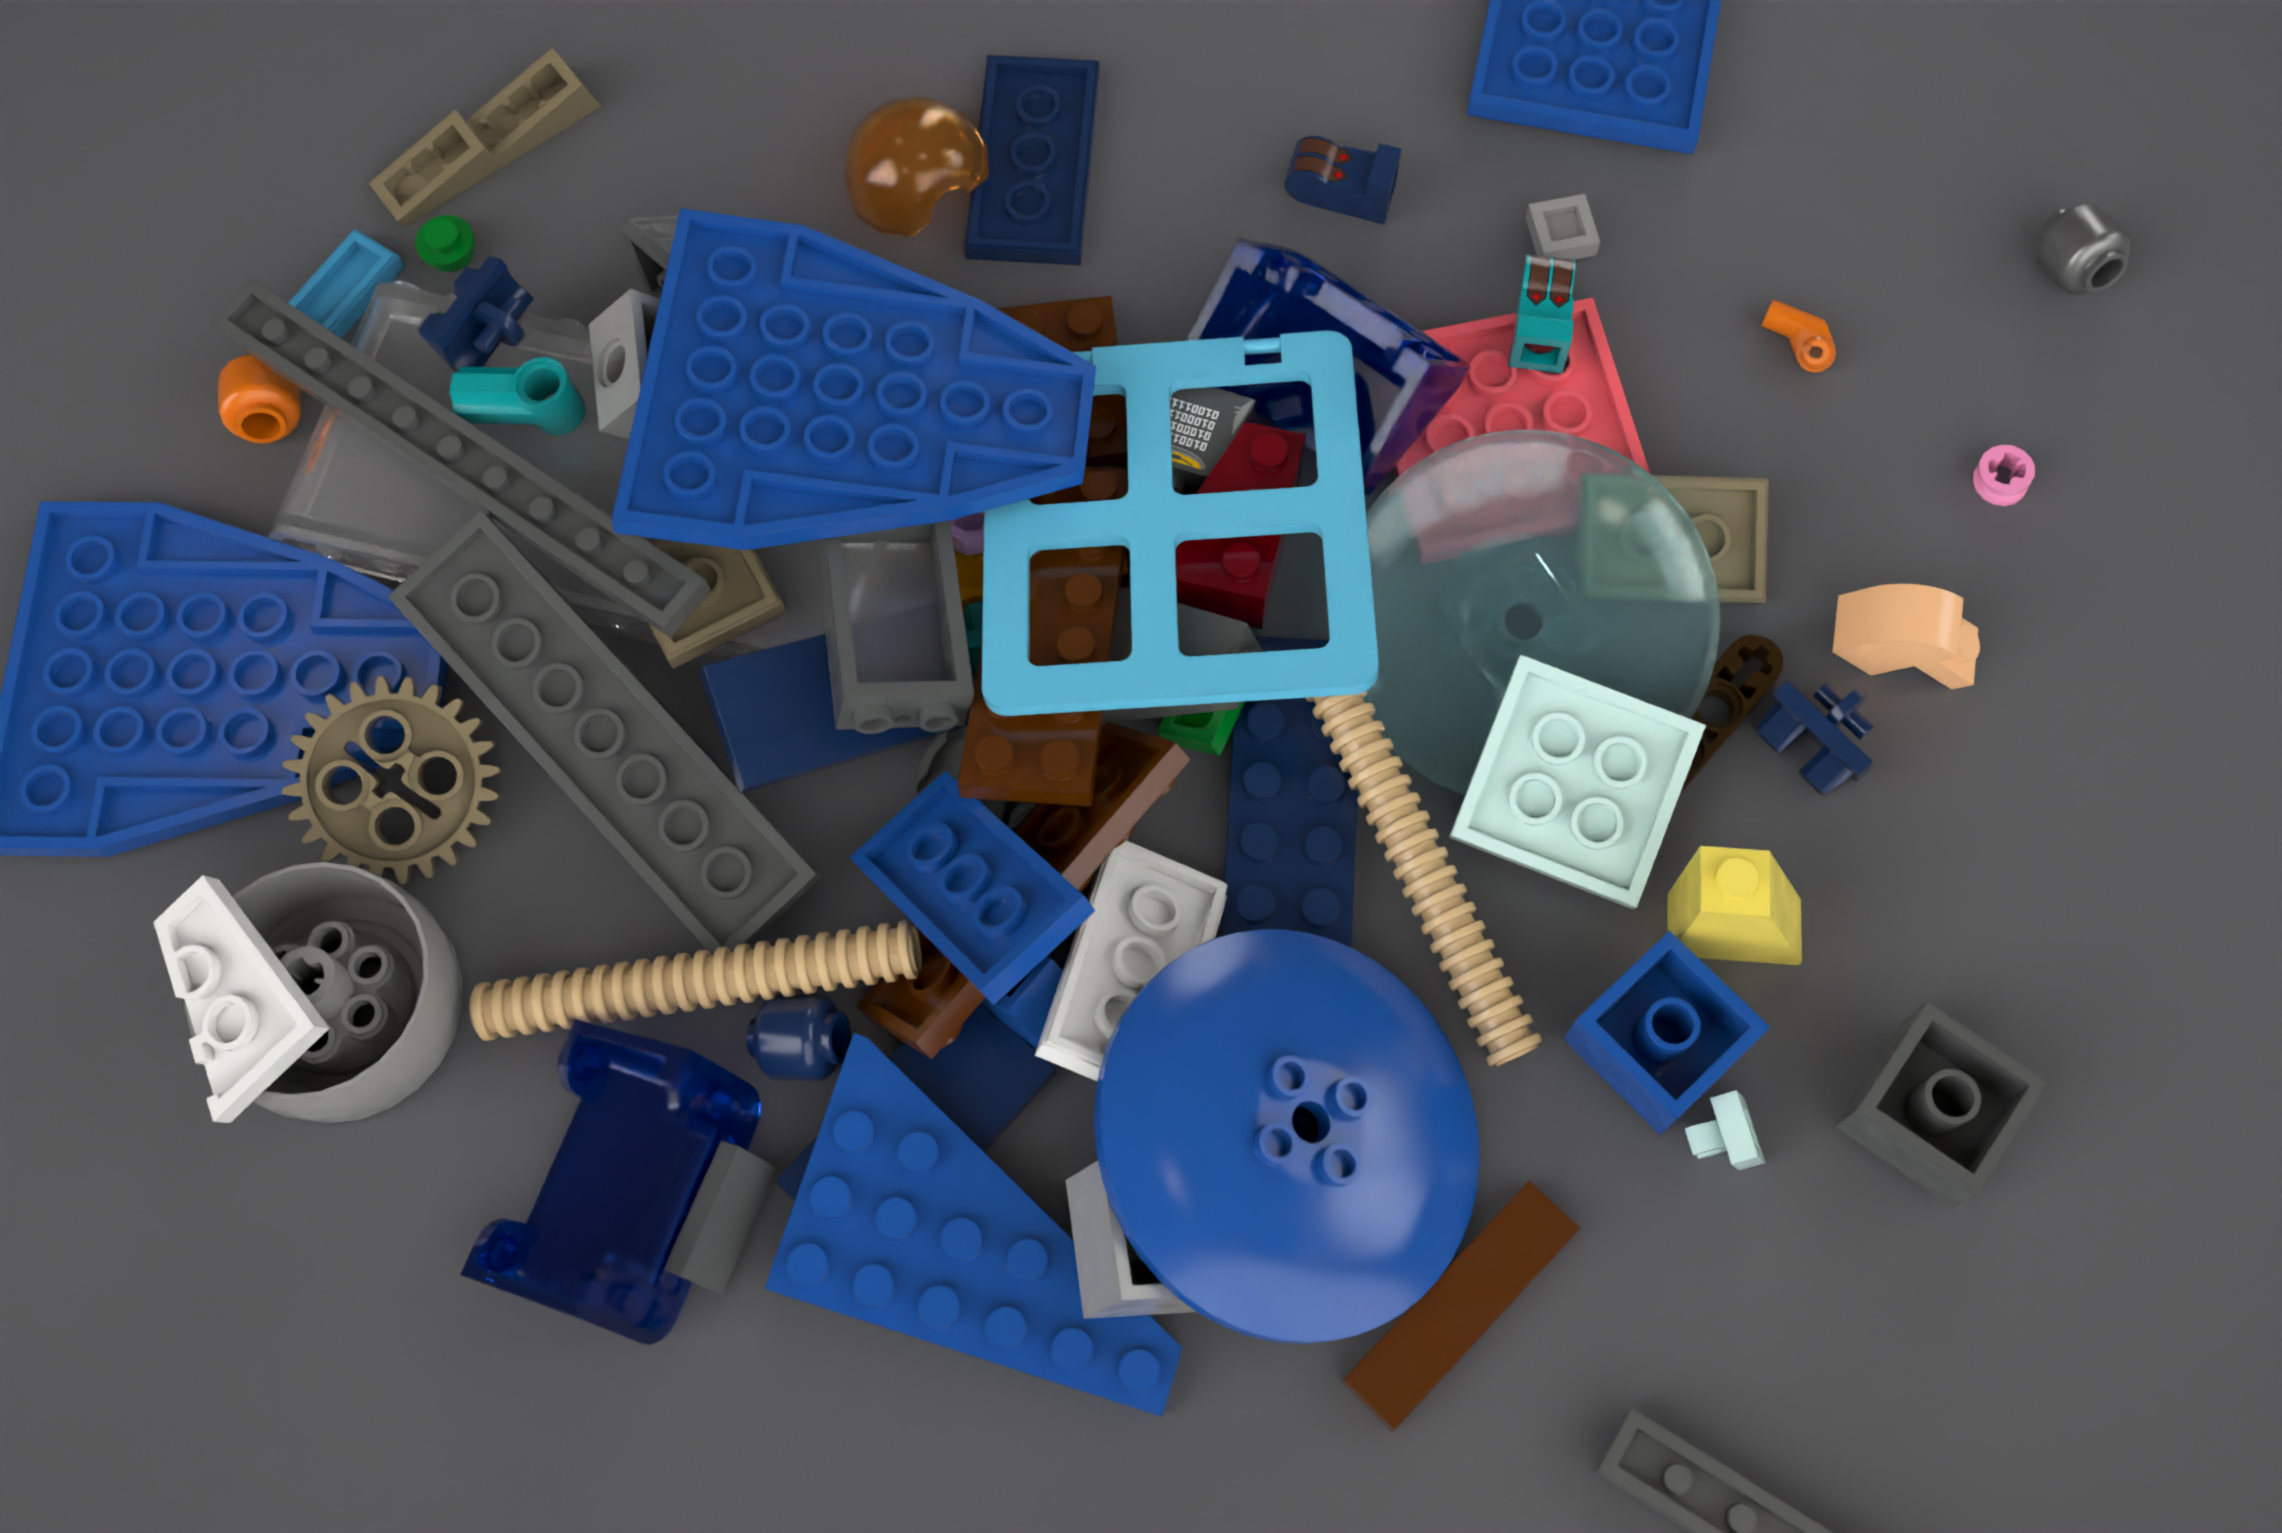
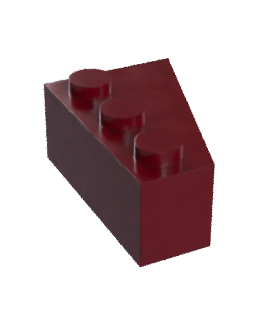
M1245 422L1196 494L1298 487L1303 467L1306 434ZM1286 534L1181 542L1176 548L1177 603L1246 622L1249 627L1263 629Z

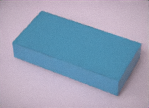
M354 229L288 303L342 339L403 270L405 265L399 255Z

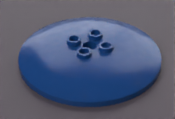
M1258 929L1236 932L1215 938L1189 950L1152 977L1131 1000L1117 1022L1107 1044L1099 1070L1095 1093L1094 1132L1099 1168L1110 1205L1125 1236L1140 1259L1155 1277L1178 1299L1202 1316L1227 1329L1270 1342L1288 1344L1331 1342L1375 1329L1401 1315L1427 1293L1452 1261L1466 1232L1477 1192L1480 1162L1475 1108L1461 1064L1447 1036L1433 1015L1406 985L1376 961L1332 939L1306 932L1285 929ZM1296 1107L1309 1110L1316 1118L1319 1131L1314 1143L1306 1142L1296 1134L1292 1125V1115Z

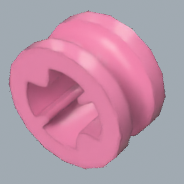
M2002 444L1991 447L1984 452L1973 473V484L1976 492L1993 505L2008 506L2015 504L2024 497L2034 479L2035 465L2032 458L2024 450L2016 446ZM1999 466L2012 470L2009 476L2012 479L2009 484H2002L1995 480L1998 475L1996 470Z

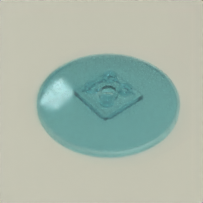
M1507 430L1486 433L1441 448L1418 461L1388 486L1367 511L1366 519L1379 673L1377 681L1366 691L1367 695L1363 700L1365 703H1373L1376 712L1372 718L1374 721H1382L1385 730L1381 735L1383 739L1390 738L1394 746L1390 752L1394 756H1399L1402 763L1419 776L1442 789L1461 797L1465 796L1520 655L1692 719L1710 682L1718 652L1720 603L1716 578L1703 541L1686 511L1656 478L1632 460L1588 439L1560 432ZM1516 607L1529 608L1539 619L1540 628L1538 634L1530 639L1515 638L1508 632L1505 626L1506 613Z

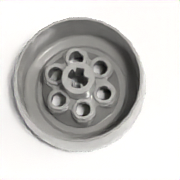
M328 862L289 866L262 876L233 895V899L330 1028L328 1030L327 1043L322 1049L314 1052L308 1049L253 1103L290 1118L336 1123L361 1120L390 1109L418 1090L440 1066L456 1036L463 1008V978L455 950L430 911L407 891L388 879L355 866ZM341 944L333 953L327 954L323 951V949ZM365 959H381L382 966L374 977L365 979L360 976L359 969ZM314 981L320 985L316 991L308 994L309 988ZM185 1002V1012L188 1024L190 1027L192 1037H194L195 1032ZM362 1005H373L375 1015L372 1022L364 1027H355L353 1024L355 1011Z

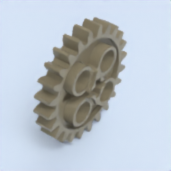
M377 676L374 695H369L360 682L350 683L352 702L348 704L334 694L325 696L331 715L326 718L320 714L307 712L305 718L313 727L315 733L312 737L292 735L290 738L297 747L305 751L303 759L283 761L282 765L284 768L300 774V782L282 788V794L302 797L303 805L292 811L288 818L289 820L309 819L313 826L301 839L303 844L324 839L328 844L322 853L320 861L331 862L343 854L347 857L345 865L362 868L364 864L369 865V872L383 878L386 876L388 868L393 867L396 879L400 885L410 882L412 865L417 864L427 879L436 876L434 857L438 855L451 866L460 863L459 854L454 844L460 842L472 848L480 844V841L470 830V827L473 823L479 825H491L494 819L480 809L482 801L501 799V793L485 787V778L502 772V767L483 764L481 757L496 747L495 741L475 742L472 737L484 721L477 717L462 723L458 719L465 701L457 698L445 707L440 706L442 687L435 684L425 692L422 698L417 697L416 679L405 677L399 692L394 693L388 677ZM391 716L402 724L405 737L403 744L398 750L387 754L379 750L375 745L373 730L380 720ZM355 742L383 768L397 769L402 766L406 770L401 777L403 784L436 805L441 811L440 816L436 819L430 817L413 799L401 791L389 792L385 795L381 790L386 784L385 778L376 770H373L367 764L357 760L346 750L347 744ZM438 757L449 760L455 766L457 772L455 785L444 794L432 791L426 785L424 779V771L428 763ZM345 766L354 769L360 775L362 781V791L358 798L351 803H344L338 800L331 789L333 775ZM394 807H400L408 811L415 823L414 832L405 843H396L384 834L382 827L383 818Z

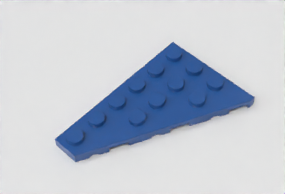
M853 1033L764 1289L1162 1417L1182 1346L1150 1315L1084 1319L1073 1239L866 1036Z

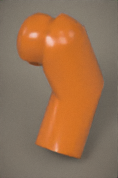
M1773 299L1761 327L1787 337L1797 362L1806 371L1816 373L1829 368L1834 362L1836 349L1826 321L1818 316Z

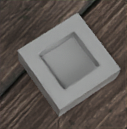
M1585 193L1528 204L1525 219L1537 256L1575 260L1597 255L1601 242Z

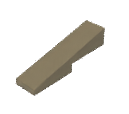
M551 48L467 120L456 110L450 113L370 181L369 185L397 222L403 227H407L602 106L568 64Z

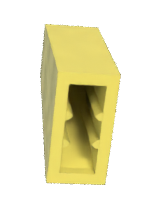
M1700 846L1667 894V932L1670 930L1698 958L1800 965L1802 962L1801 899L1771 852L1767 850Z

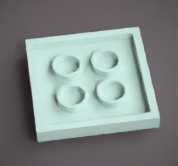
M1520 655L1448 838L1630 909H1635L1640 901L1706 725Z

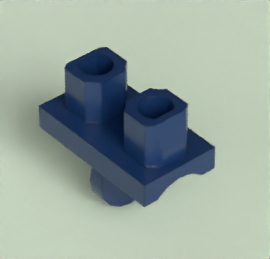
M489 255L479 269L466 267L455 280L454 294L457 298L445 313H430L418 328L421 337L444 359L455 373L459 372L460 367H483L501 342L508 346L516 347L525 337V333L517 321L534 298L514 280L508 271V266L502 259Z
M1786 681L1773 693L1774 705L1767 711L1756 727L1757 735L1779 755L1804 732L1822 749L1799 770V774L1823 797L1843 785L1850 777L1856 781L1862 778L1871 769L1870 765L1873 761L1845 736L1838 727L1843 724L1859 740L1871 731L1874 726L1857 711L1868 698V695L1860 687H1857L1843 698L1826 682L1813 695L1829 711V714L1825 717L1798 690Z

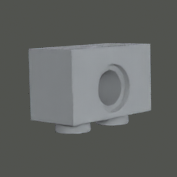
M629 289L589 323L599 431L625 439L630 438L660 302L659 298L633 289Z

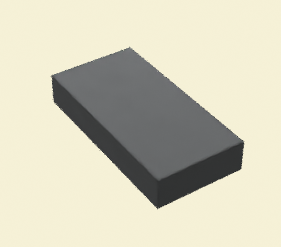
M721 1141L664 1270L705 1290L723 1295L777 1171V1167L737 1145Z

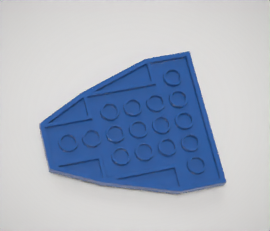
M680 208L613 510L612 525L614 533L751 550L950 521L1083 484L1096 366L980 299L804 225Z
M40 501L0 696V856L109 857L300 801L302 797L282 794V788L300 782L299 773L290 771L282 765L283 761L303 759L305 751L297 747L290 738L292 735L312 737L315 733V730L305 718L307 712H313L328 718L331 712L327 706L325 696L334 694L347 704L352 702L350 696V683L360 682L369 695H374L377 676L388 677L394 693L399 692L405 677L415 678L417 697L421 698L433 684L442 687L439 705L443 707L449 664L387 597L394 591L393 589L331 558L161 502ZM390 716L383 718L376 724L373 730V740L379 750L387 754L393 753L404 742V728L397 719ZM355 742L347 744L346 750L357 760L367 764L372 769L380 767ZM342 767L333 775L331 788L355 778L359 774L350 767Z

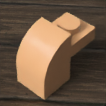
M1885 584L1838 595L1832 652L1871 676L1915 666L1951 690L1974 685L1975 663L1980 652L1978 628L1962 618L1964 598L1944 589L1919 584Z

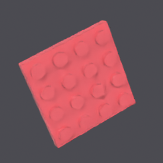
M1593 297L1574 301L1572 343L1562 373L1508 367L1516 313L1362 343L1361 360L1419 565L1575 534L1578 531V488L1580 475L1584 473L1651 475ZM1524 343L1527 349L1539 354L1548 353L1555 348L1553 346Z

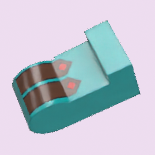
M1526 254L1518 294L1508 367L1556 373L1563 372L1573 334L1574 321H1572L1574 298H1572L1575 278V260ZM1524 343L1553 346L1555 348L1548 353L1539 354L1527 349Z

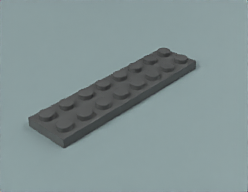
M480 510L387 596L712 955H714L718 947H728L731 952H734L738 944L750 945L822 877L746 793L739 792L734 780L496 522Z

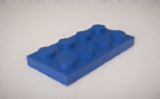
M946 770L849 857L867 878L993 1006L1095 912V909L1079 890L978 799L961 798L958 781Z

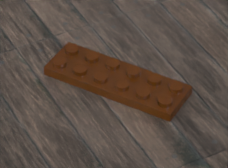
M1085 466L1083 484L1030 498V501L1037 505L1121 499L1128 492V469ZM1113 545L1041 550L1031 556V664L1049 666L1111 662L1125 546ZM981 641L974 683L975 695L970 707L958 780L961 798L1091 807L1104 710L1002 716L994 713L986 705L982 693Z
M1107 721L1101 730L1091 807L1035 803L1031 811L1012 831L1077 890L1082 892L1090 883L1092 873L1114 848L1123 844L1130 837L1136 822L1155 800L1163 797L1170 791L1175 783L1176 776L1190 759L1176 742ZM921 932L919 940L922 953V968L919 971L918 977L916 979H906L904 974H899L896 982H886L882 977L856 1007L872 1023L928 1058L933 1059L941 1048L949 1045L956 1039L965 1020L985 997Z

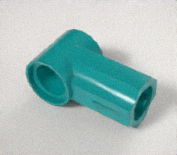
M533 358L523 363L520 368L460 367L459 372L452 373L449 389L452 400V412L470 424L536 425L543 433L558 436L575 430L583 421L586 413L584 399L563 365L553 358ZM555 393L552 397L544 400L547 396Z

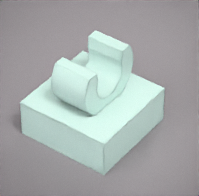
M1737 1090L1710 1098L1717 1120L1685 1128L1692 1154L1694 1156L1697 1155L1698 1159L1727 1151L1731 1165L1738 1170L1766 1163L1745 1099Z

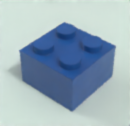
M1669 930L1575 1020L1563 1040L1661 1136L1771 1027Z

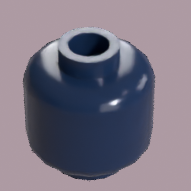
M800 994L791 997L776 995L774 999L765 1001L757 1014V1018H753L750 1021L746 1034V1043L750 1055L756 1058L760 1069L772 1080H825L836 1070L838 1064L844 1062L851 1042V1029L847 1015L843 1011H839L836 1004L828 996L818 994Z

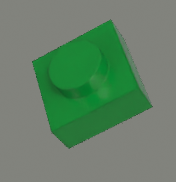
M1241 702L1239 708L1233 710L1164 717L1157 732L1163 739L1176 742L1179 747L1220 756L1245 702Z

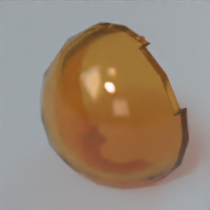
M903 97L889 100L872 110L858 124L848 142L844 166V181L848 197L859 218L877 231L903 237L916 236L920 230L932 222V208L943 194L956 188L964 189L969 193L986 180L989 173L988 148L971 121L962 112L944 101L928 97Z

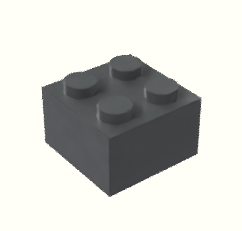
M1927 1002L1902 1022L1835 1127L1939 1199L1954 1207L1980 1194L2049 1082Z

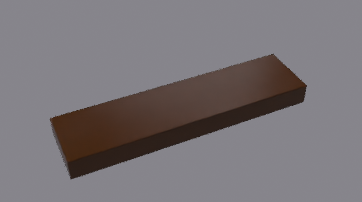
M1528 1181L1448 1266L1427 1293L1405 1312L1341 1382L1391 1432L1395 1431L1581 1228L1531 1181Z

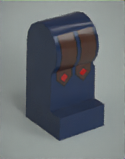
M1311 135L1303 137L1297 141L1284 182L1285 190L1292 198L1306 205L1384 225L1397 183L1402 148L1379 143L1377 151L1373 152L1346 145L1342 147L1322 136Z

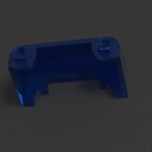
M1239 238L1186 341L1243 337L1244 340L1280 337V334L1314 331H1336L1346 336L1352 346L1364 495L1372 494L1456 393L1469 372L1470 365L1456 353L1309 257L1287 247ZM1281 353L1245 355V365L1282 363ZM1292 381L1215 387L1255 399L1256 412L1283 430L1306 434L1305 446L1316 453L1312 393L1310 385L1306 382Z
M575 1019L559 1054L558 1078L561 1086L569 1093L580 1098L581 1101L526 1224L513 1219L500 1218L487 1225L474 1242L460 1275L641 1344L652 1345L661 1341L671 1331L692 1283L665 1271L664 1268L721 1141L737 1145L748 1151L761 1116V1100L758 1091L751 1084L691 1049Z

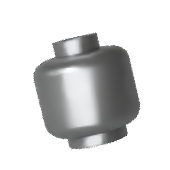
M2082 204L2070 209L2059 210L2049 217L2042 227V234L2036 245V259L2065 291L2075 294L2100 292L2112 286L2124 274L2128 266L2131 240L2126 232L2101 207L2092 204Z

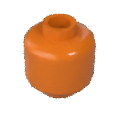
M250 354L229 361L221 370L217 383L218 411L223 425L232 434L246 441L263 444L286 437L298 427L302 414L299 387Z

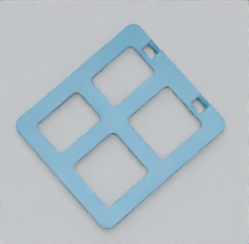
M1314 331L1280 334V337L1244 340L1243 337L1093 347L1092 351L1072 352L1096 366L1093 396L1120 394L1126 398L1128 492L1123 498L1117 500L1037 505L1032 503L1030 499L984 511L981 687L988 708L998 715L1019 716L1355 695L1369 690L1377 681L1379 660L1352 346L1348 338L1336 331ZM1281 353L1282 363L1245 365V355ZM1303 381L1310 385L1318 479L1313 485L1307 487L1181 495L1174 491L1170 398L1175 391ZM1307 532L1316 533L1321 537L1329 625V642L1324 647L1206 656H1185L1179 651L1176 548L1181 542ZM1113 545L1127 547L1130 550L1132 652L1130 656L1125 660L1049 666L1031 664V556L1041 550Z

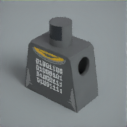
M1215 387L1181 389L1171 395L1173 489L1176 493L1181 495L1197 493L1244 423H1255V399Z

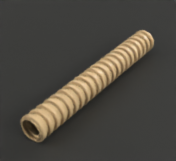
M1367 692L1355 695L1306 698L1308 702H1315L1316 704L1312 710L1315 718L1323 719L1325 722L1321 727L1324 736L1332 737L1334 740L1330 745L1333 754H1341L1343 758L1339 762L1342 772H1350L1352 776L1348 780L1351 790H1359L1361 794L1357 798L1360 808H1368L1370 812L1366 816L1369 826L1376 825L1379 830L1375 834L1377 843H1385L1388 848L1384 852L1386 861H1394L1397 866L1393 871L1395 879L1404 880L1406 887L1402 889L1404 897L1406 899L1413 898L1415 905L1411 908L1414 917L1422 916L1425 922L1420 927L1423 935L1431 934L1434 940L1430 944L1432 953H1440L1443 961L1439 963L1441 971H1449L1453 978L1448 982L1451 991L1459 990L1462 996L1457 1001L1460 1009L1468 1008L1472 1016L1467 1019L1469 1027H1477L1481 1034L1476 1039L1479 1047L1487 1046L1490 1055L1486 1057L1488 1065L1496 1064L1497 1067L1538 1048L1537 1044L1542 1041L1539 1033H1531L1528 1025L1533 1020L1530 1014L1522 1015L1519 1006L1523 1004V1000L1520 995H1512L1509 988L1513 986L1514 982L1510 976L1503 977L1500 969L1504 966L1501 957L1494 959L1491 950L1495 947L1492 939L1484 940L1481 932L1485 930V925L1482 920H1474L1472 913L1476 911V907L1473 902H1465L1463 895L1467 892V889L1463 883L1456 884L1453 877L1457 875V870L1454 865L1447 866L1444 859L1448 856V852L1445 847H1438L1435 842L1439 838L1437 830L1435 828L1428 829L1426 822L1430 820V816L1426 810L1419 811L1417 804L1421 802V798L1417 792L1410 793L1408 787L1412 781L1408 774L1401 775L1399 769L1403 763L1399 756L1392 757L1390 751L1394 746L1390 738L1383 739L1381 735L1385 730L1382 721H1374L1372 718L1376 712L1373 703H1365L1363 700Z
M901 920L897 928H892L890 923L879 924L877 931H872L869 926H860L856 934H852L849 929H840L836 937H832L829 932H820L817 934L816 940H811L809 935H799L795 943H791L789 938H779L775 946H771L768 941L757 942L754 949H751L748 944H738L734 952H731L728 947H718L714 955H711L708 950H698L694 958L688 953H677L673 961L668 956H657L653 964L648 959L643 958L637 959L633 967L626 961L617 962L613 970L609 965L603 964L597 965L593 972L588 967L577 968L573 975L568 970L557 971L553 978L549 973L537 974L533 980L529 976L517 977L513 983L509 979L497 980L494 985L490 982H480L475 985L471 993L469 1011L475 1032L483 1041L495 1040L499 1034L503 1038L515 1037L519 1031L523 1035L535 1034L539 1028L543 1032L555 1031L558 1025L563 1029H572L576 1027L578 1021L582 1026H593L598 1021V1018L602 1023H613L618 1018V1015L624 1021L634 1020L638 1012L643 1018L654 1017L658 1009L663 1015L674 1014L678 1006L683 1012L695 1011L698 1004L704 1009L715 1008L719 1000L724 1006L735 1005L738 998H741L744 1003L755 1002L758 995H761L764 1000L774 999L778 992H781L784 997H791L796 995L798 989H802L805 994L816 993L818 986H822L825 991H834L838 983H842L845 988H854L857 986L858 980H863L866 985L877 984L879 977H883L886 982H896L899 974H904L906 979H916L922 968V953L917 929L910 920Z

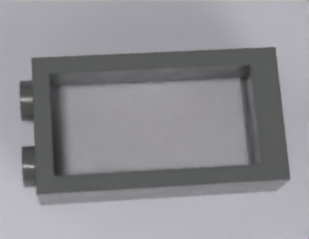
M950 521L815 540L836 730L855 729L864 734H877L890 728L920 727L925 731L940 732L951 729L954 726H964L975 694Z

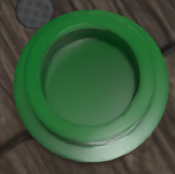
M441 215L428 220L422 225L415 238V247L422 261L428 266L442 272H455L464 268L471 261L475 248V236L469 224L462 218L453 215Z

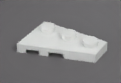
M202 875L153 923L175 996L185 999L195 1032V1036L189 1039L195 1063L204 1064L213 1095L206 1098L212 1120L213 1122L231 1123L330 1028L221 881Z

